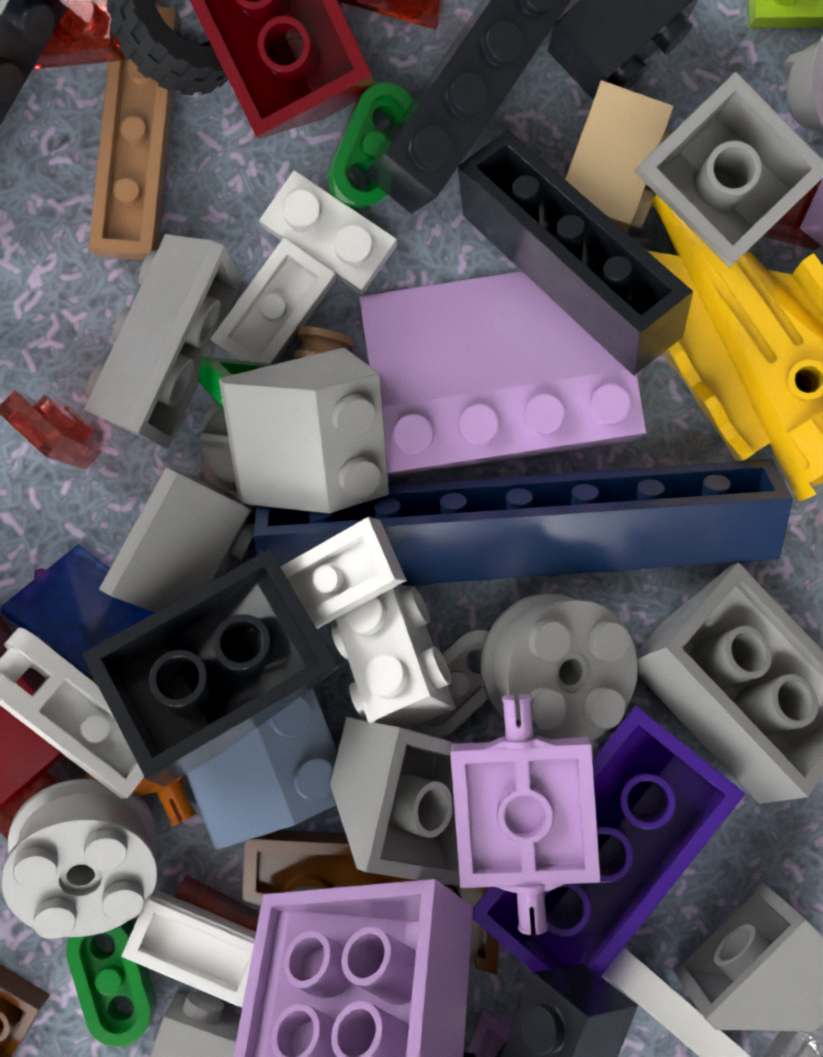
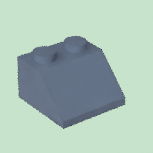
M313 688L229 749L186 774L214 849L218 850L294 826L336 806L330 782L338 752Z

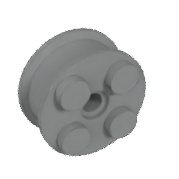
M536 594L523 598L511 605L492 626L482 651L481 678L484 691L491 706L504 719L502 697L514 694L516 720L520 721L519 694L531 695L533 735H539L548 739L589 737L591 742L601 737L623 719L632 699L637 681L638 663L635 645L624 623L612 611L602 605L586 600L572 599L559 594Z
M77 779L61 782L47 787L32 796L16 813L8 835L9 854L3 866L1 888L4 900L12 913L23 923L32 927L39 936L47 939L96 935L117 928L136 917L142 911L145 900L152 896L157 881V863L154 855L157 838L156 823L148 805L134 792L128 798L121 799L96 779Z

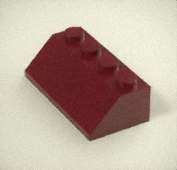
M190 0L258 139L325 119L355 103L370 86L376 84L338 0Z

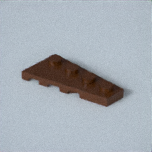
M278 830L246 840L244 843L243 901L260 906L263 894L417 881L358 870L346 833ZM443 884L445 887L452 889L472 907L475 906L489 888H460L459 886ZM472 919L470 961L475 962V969L497 975L499 942Z

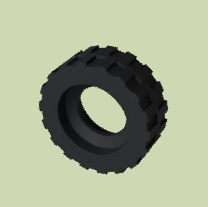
M107 0V13H110L111 17L109 26L112 35L117 37L121 45L120 50L126 59L130 58L138 67L137 71L144 77L152 78L159 83L158 86L168 91L174 89L181 91L182 95L190 96L195 92H201L202 95L211 93L217 86L221 87L227 82L228 78L210 41L208 40L198 45L179 36L163 20L155 6V0Z

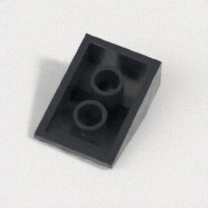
M270 549L82 653L145 779L164 787L229 749L339 669L335 659Z

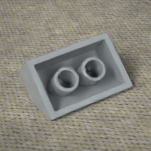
M165 234L158 251L153 249L147 254L140 269L139 284L141 288L132 307H125L115 321L112 331V340L115 343L105 365L99 364L89 377L85 389V396L88 402L84 411L164 448H169L199 383L198 376L202 356L211 357L216 345L210 338L234 307L245 283L224 245L213 240Z
M737 562L728 567L657 627L636 652L638 663L637 675L759 804L808 798L823 776V650L746 569Z

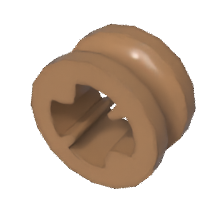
M303 326L299 328L297 335L302 340L303 345L300 350L294 351L292 359L295 360L343 347L347 350H352L354 340L345 334L333 330Z

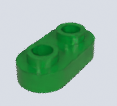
M381 82L374 84L359 97L351 111L329 164L327 173L329 188L336 199L351 209L363 210L370 208L387 196L383 190L367 177L365 188L354 186L349 179V169L356 168L364 172L412 103L413 99L410 94L394 83ZM373 113H381L389 120V131H381L374 125Z
M130 920L117 928L103 932L110 935L115 942V950L112 952H104L98 948L96 935L69 937L66 947L67 961L87 1028L96 1040L110 1047H124L137 1041L144 1034L156 1010V997L147 967L121 957L134 928ZM117 996L128 997L133 1003L134 1011L131 1013L118 1011L114 1005V998Z

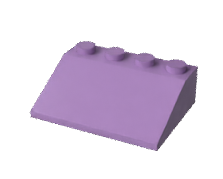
M522 271L359 296L369 366L380 375L388 479L628 443L646 433L637 374L633 376Z
M436 879L263 894L233 1057H463L473 907Z

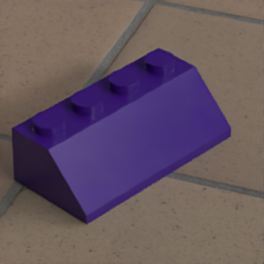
M636 705L592 758L600 882L564 884L544 892L548 930L536 935L533 907L529 909L531 935L519 932L517 893L497 887H489L473 907L472 919L532 972L584 963L598 975L602 976L746 794Z

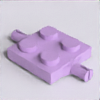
M514 694L502 697L505 736L491 742L451 745L450 754L460 888L497 887L517 893L518 930L523 934L531 935L529 909L533 907L536 935L548 930L544 892L564 884L600 882L592 749L589 737L548 739L539 735H533L532 696L529 694H519L521 719L517 721Z

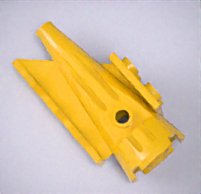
M656 195L653 198L652 205L659 214L678 256L652 251L648 252L693 290L684 336L663 352L664 357L682 378L699 409L724 440L735 461L742 462L769 444L797 501H803L816 495L810 482L814 487L823 482V265L813 253L801 261L793 274L770 271L748 250L728 268L674 211ZM795 378L804 382L806 393L797 388Z

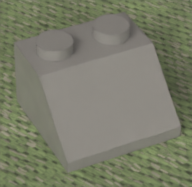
M735 71L634 172L730 268L823 178V159Z
M345 347L219 378L238 499L243 504L332 513L389 495L380 375Z
M166 467L99 590L152 612L163 609L227 573L235 557L241 561L247 558L255 545L253 534L256 508L243 504L236 497L195 475Z
M346 717L330 786L358 870L413 880L436 879L441 884L460 887L450 754L451 745L458 743L400 727L374 722L370 724L368 721Z
M762 881L672 969L705 1020L715 1030L816 1032L823 1025V936L802 915Z

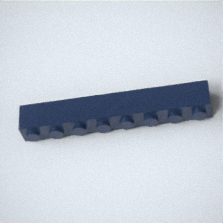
M773 459L389 485V495L332 513L256 505L253 537L257 556L270 549L281 567L367 517L380 519L406 578V581L402 583L403 586L606 571L617 572L622 570L720 563H745L749 561L780 559L793 497Z

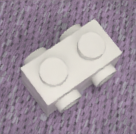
M402 583L336 618V622L331 624V634L338 651L349 661L355 680L350 684V695L359 715L370 724L374 722L409 729L456 708L448 685L451 684L449 668L439 649L433 646L426 624L430 623L426 604L415 587L408 588L403 586Z

